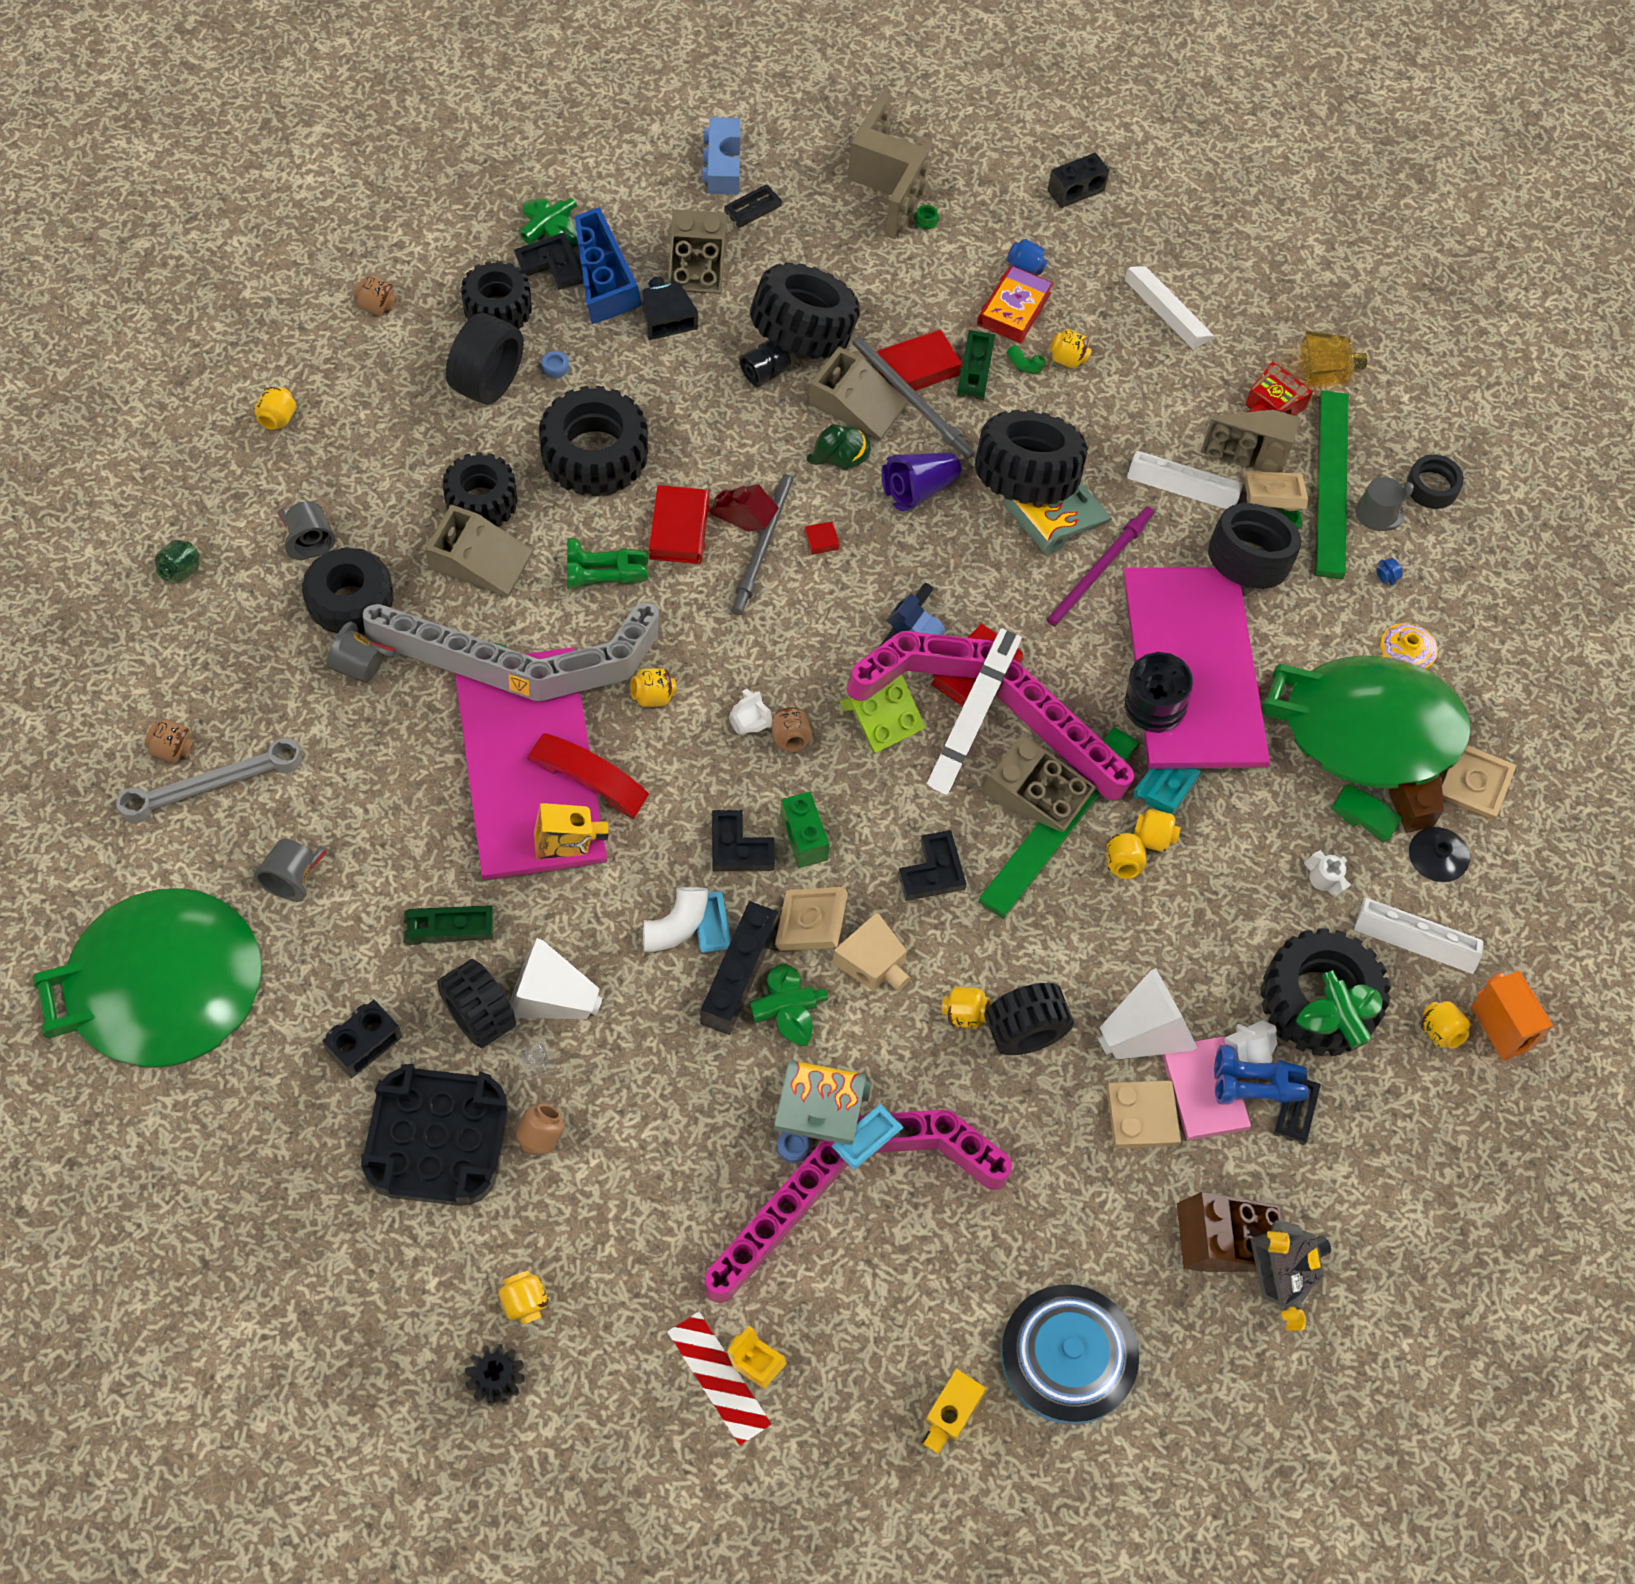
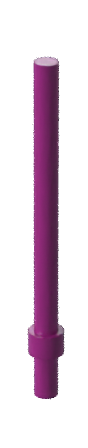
M1146 506L1135 519H1130L1123 528L1124 532L1047 618L1049 624L1055 627L1126 545L1143 532L1144 525L1154 515V510L1151 507Z

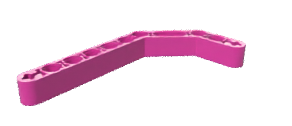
M911 631L899 632L855 664L846 686L847 693L854 700L865 701L905 671L977 679L994 642ZM1013 658L995 695L1082 777L1095 785V789L1102 796L1112 801L1121 799L1134 779L1132 768Z
M928 1110L890 1113L903 1127H913L919 1134L912 1137L891 1138L875 1153L939 1149L983 1186L997 1190L1006 1185L1012 1170L1011 1159L950 1110ZM859 1115L858 1122L861 1121L866 1115ZM946 1125L951 1129V1132L942 1134L937 1131L936 1126ZM823 1140L708 1269L705 1276V1291L710 1300L716 1303L730 1300L848 1166L844 1159L831 1147L835 1142ZM971 1145L977 1150V1153L968 1155L964 1153L961 1147ZM824 1155H833L838 1159V1162L829 1165L824 1163L821 1158ZM983 1156H986V1157H987L986 1160L983 1159L982 1164H980V1162H981ZM996 1167L1001 1169V1172L997 1171L995 1174L990 1172V1169L994 1170ZM803 1179H812L816 1182L817 1186L813 1189H805L800 1185V1182ZM783 1203H790L796 1210L790 1214H784L780 1212L778 1206ZM763 1227L769 1228L774 1235L768 1239H762L758 1237L756 1231ZM743 1252L749 1254L752 1259L747 1264H739L734 1260V1256ZM727 1267H728V1269H729L730 1272H731L728 1276H727ZM727 1276L726 1288L723 1285L717 1288L714 1287V1280L721 1282Z

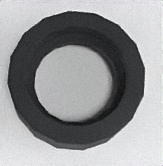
M1433 454L1425 455L1414 463L1406 482L1413 484V492L1410 496L1415 502L1423 507L1442 509L1452 505L1463 487L1464 476L1456 462L1446 456ZM1423 472L1438 473L1450 483V489L1446 491L1430 489L1420 480L1419 475Z

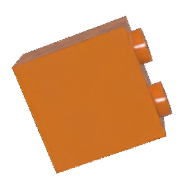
M1520 970L1506 976L1504 973L1494 975L1486 981L1488 985L1477 993L1478 998L1471 1008L1501 1059L1506 1061L1534 1049L1554 1025Z

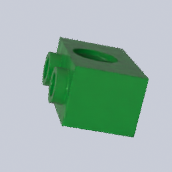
M811 791L781 799L780 817L798 868L827 861L830 844Z

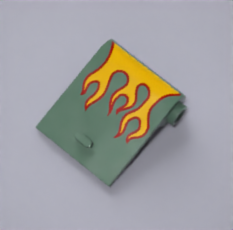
M1081 482L1078 490L1064 501L1060 500L1056 504H1023L1014 499L1012 501L1006 499L1004 502L1005 508L1045 555H1050L1061 549L1069 536L1108 523L1112 519Z
M789 1060L774 1130L853 1145L862 1100L868 1101L872 1082L865 1081L866 1074Z

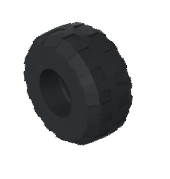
M346 547L326 552L315 559L304 574L302 593L305 606L312 620L326 631L338 634L345 624L354 622L358 627V632L363 633L365 631L363 611L365 608L375 604L391 608L393 604V584L386 565L375 554L364 549ZM343 587H360L359 591L352 595L342 596L335 594Z

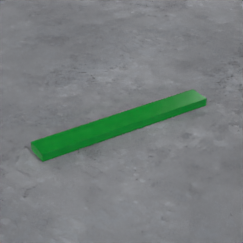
M1321 390L1319 395L1315 576L1344 579L1346 574L1349 394Z
M1115 727L1111 729L1103 740L1125 762L1136 750L1139 743ZM1094 789L1064 832L1038 822L983 892L978 902L1002 919H1005L1101 794Z

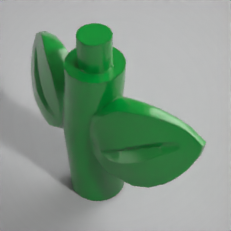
M546 198L525 201L522 205V212L530 221L519 229L521 238L529 245L538 240L544 233L551 237L565 232L571 246L578 245L576 227L569 219L572 215L571 210L577 207L573 198H569L565 202L559 200L553 205Z
M786 963L777 965L769 972L766 980L770 995L749 1001L754 1023L776 1016L777 1030L784 1038L797 1045L807 1046L813 1029L812 1017L808 1010L817 1008V1003L828 1000L826 988L814 991L812 986L800 988L802 980L798 971Z
M1334 971L1323 974L1322 978L1326 984L1323 991L1327 999H1318L1307 1005L1299 1014L1296 1020L1297 1024L1308 1031L1318 1034H1330L1339 1028L1351 1049L1371 1042L1373 1039L1361 1019L1366 1020L1378 1015L1382 1008L1380 993L1376 989L1363 984L1353 986L1348 990L1344 980L1338 981Z

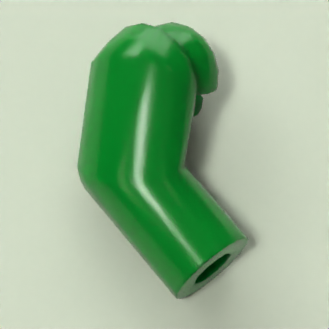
M1017 345L1011 346L1006 351V354L1019 371L1037 374L1043 370L1042 367L1046 364L1045 358L1041 355L1035 354L1032 359L1026 358Z

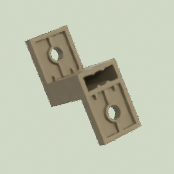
M881 90L851 142L848 180L892 195L889 199L885 236L896 239L899 231H905L909 220V213H915L919 202V195L924 196L929 184L926 176L929 173L931 162L928 161L929 149L889 135L891 125L888 124V121L893 111V106L890 105L891 94Z

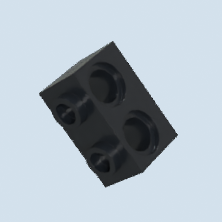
M1096 152L1051 169L1047 191L1060 208L1066 207L1104 192L1109 168Z
M373 999L370 1003L359 1006L345 1023L331 1028L322 1042L326 1052L352 1079L403 1037L399 1025ZM372 1023L381 1024V1026L374 1031L366 1030V1028ZM345 1044H355V1047L348 1052L340 1051Z

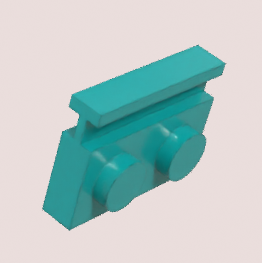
M1195 768L1149 769L1135 788L1133 798L1138 799L1139 797L1146 800L1145 804L1159 811L1174 815L1199 780L1201 771Z

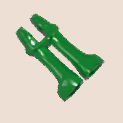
M567 538V589H577L583 585L602 582L628 584L648 580L649 571L646 567L648 564L647 552L626 548L610 552H586L582 549L578 539ZM603 566L616 567V568H611V569H585V568L603 567Z

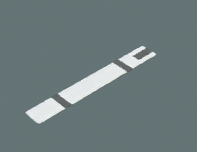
M1003 628L1000 629L927 782L933 789L946 795L949 793L1022 640L1021 636Z

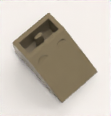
M673 209L668 283L679 282L684 290L688 292L721 294L727 231L726 213Z
M840 346L810 383V405L878 440L883 438L908 404V400L869 363Z
M1277 410L1214 415L1211 417L1200 453L1207 454L1212 458L1231 461L1239 466L1258 469L1262 472L1282 473L1301 418Z
M450 505L425 549L429 569L507 597L510 596L533 554L531 548L479 514L454 505Z
M1022 733L980 791L1010 811L1064 832L1096 786Z

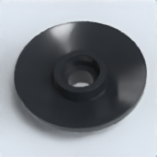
M1441 827L1425 828L1412 838L1409 845V857L1414 868L1421 875L1432 881H1454L1460 878L1469 866L1470 854L1467 845L1456 833ZM1438 847L1445 849L1447 853L1439 851Z

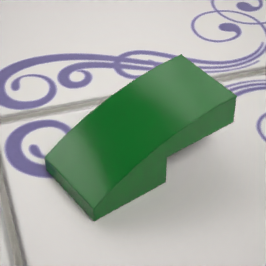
M1348 784L1343 786L1331 806V809L1350 825L1356 826L1361 824L1381 842L1390 840L1402 819L1399 814L1381 801Z

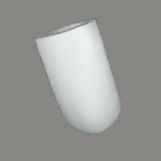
M700 887L677 888L675 906L669 915L659 920H644L643 952L671 949L690 938L704 918L708 900V889Z

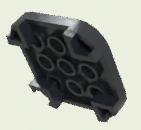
M401 1064V1068L389 1073L383 1080L379 1079L375 1088L376 1099L364 1154H361V1167L369 1186L378 1194L390 1198L455 1206L472 1205L484 1199L493 1189L497 1179L508 1119V1101L502 1086L490 1074L480 1071L479 1075L476 1076L417 1069L414 1064Z

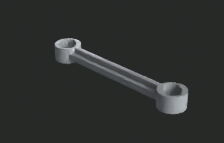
M281 738L271 744L267 753L146 793L139 788L126 789L118 796L116 805L125 821L139 823L149 817L152 809L273 769L281 773L293 772L301 765L302 755L298 744L294 740ZM284 749H291L296 752V755L290 761L279 759L276 757V754ZM132 799H143L145 801L144 806L138 811L125 808L126 803Z

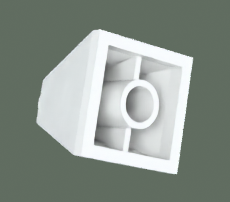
M536 938L523 962L509 1003L514 1011L515 1018L587 1019L590 1014L597 1015L603 998L597 996L599 988L547 943Z
M1156 968L1151 970L1099 1027L1103 1035L1098 1037V1040L1106 1055L1113 1053L1116 1060L1189 1052L1198 1048Z

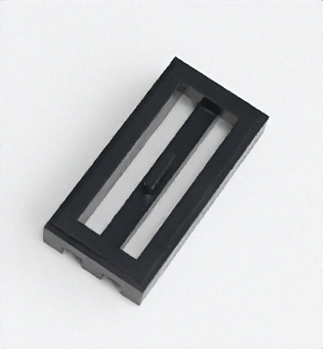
M765 184L725 205L724 212L730 215L732 221H736L738 228H741L781 207L782 200ZM768 194V196L764 197L763 199H761V200H759V201L757 200V199L763 197L764 195ZM749 204V206L736 212L737 209Z
M1307 1079L1297 1082L1311 1089L1301 1133L1296 1132L1295 1129L1302 1101H1295L1288 1129L1283 1126L1289 1102L1281 1103L1273 1132L1274 1136L1279 1137L1281 1135L1286 1137V1140H1296L1301 1145H1305L1307 1142L1321 1084Z

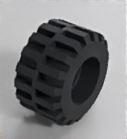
M498 260L496 263L487 261L482 266L478 264L474 266L475 270H469L466 273L467 277L463 278L461 286L464 315L467 321L476 314L485 313L508 322L518 329L523 327V321L527 322L530 318L529 314L532 313L530 283L527 275L523 274V270L519 267L514 268L512 263L503 264V261ZM503 296V298L490 299V297Z
M476 452L474 456H471L469 453L464 455L462 460L459 458L454 460V466L449 465L447 467V474H444L442 479L447 510L450 505H454L479 514L497 527L502 526V520L507 522L511 518L510 513H515L517 504L516 482L511 466L505 464V460L501 457L495 459L494 454L488 453L486 456L482 452ZM481 487L492 489L483 495L468 493L473 489Z
M473 958L437 980L438 991L446 1008L462 1032L476 1046L483 1049L516 1027L514 1011L504 992L489 971Z
M1035 983L1017 988L998 998L985 1011V1018L997 1050L1005 1055L1028 1054L1046 1048L1062 1039L1072 1030L1074 1020L1062 990L1055 983Z

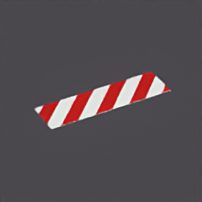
M700 1312L667 1331L739 1446L772 1425L739 1372L733 1368L730 1358Z

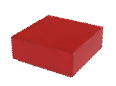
M833 521L805 526L804 532L811 555L839 550L840 544Z

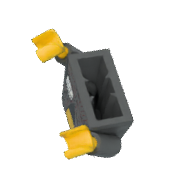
M1277 1220L1272 1224L1271 1230L1267 1231V1234L1250 1239L1262 1298L1284 1307V1310L1281 1311V1317L1283 1320H1287V1331H1302L1306 1326V1317L1303 1310H1301L1302 1303L1313 1286L1323 1279L1324 1274L1320 1258L1331 1253V1245L1327 1238L1322 1235L1315 1237L1314 1234L1302 1230L1298 1224Z

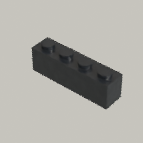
M751 901L748 902L700 1009L701 1025L731 1035L777 929L778 911Z

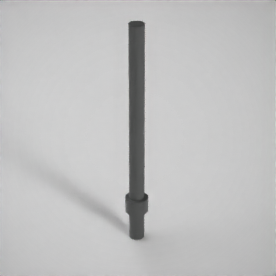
M860 336L852 342V345L943 435L942 439L949 446L953 445L967 460L975 454V451L961 438L962 434L954 426L950 427Z
M784 474L782 476L773 500L779 507V510L766 529H762L745 576L738 583L736 588L737 597L731 610L735 615L743 614L747 600L753 596L756 588L755 579L793 482L791 475Z

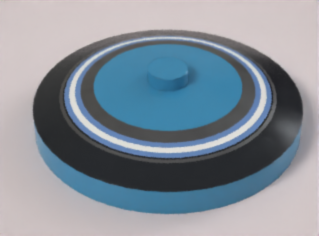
M1064 1284L1041 1289L1031 1294L1018 1305L1012 1313L1003 1333L1001 1361L1009 1386L1027 1408L1047 1420L1061 1424L1078 1425L1094 1422L1109 1415L1124 1401L1137 1377L1139 1347L1131 1323L1114 1302L1090 1288Z

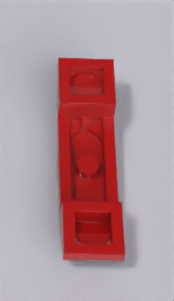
M543 733L527 757L528 760L554 774L557 770L609 800L607 805L632 819L636 817L649 795L640 784L607 760L557 736Z

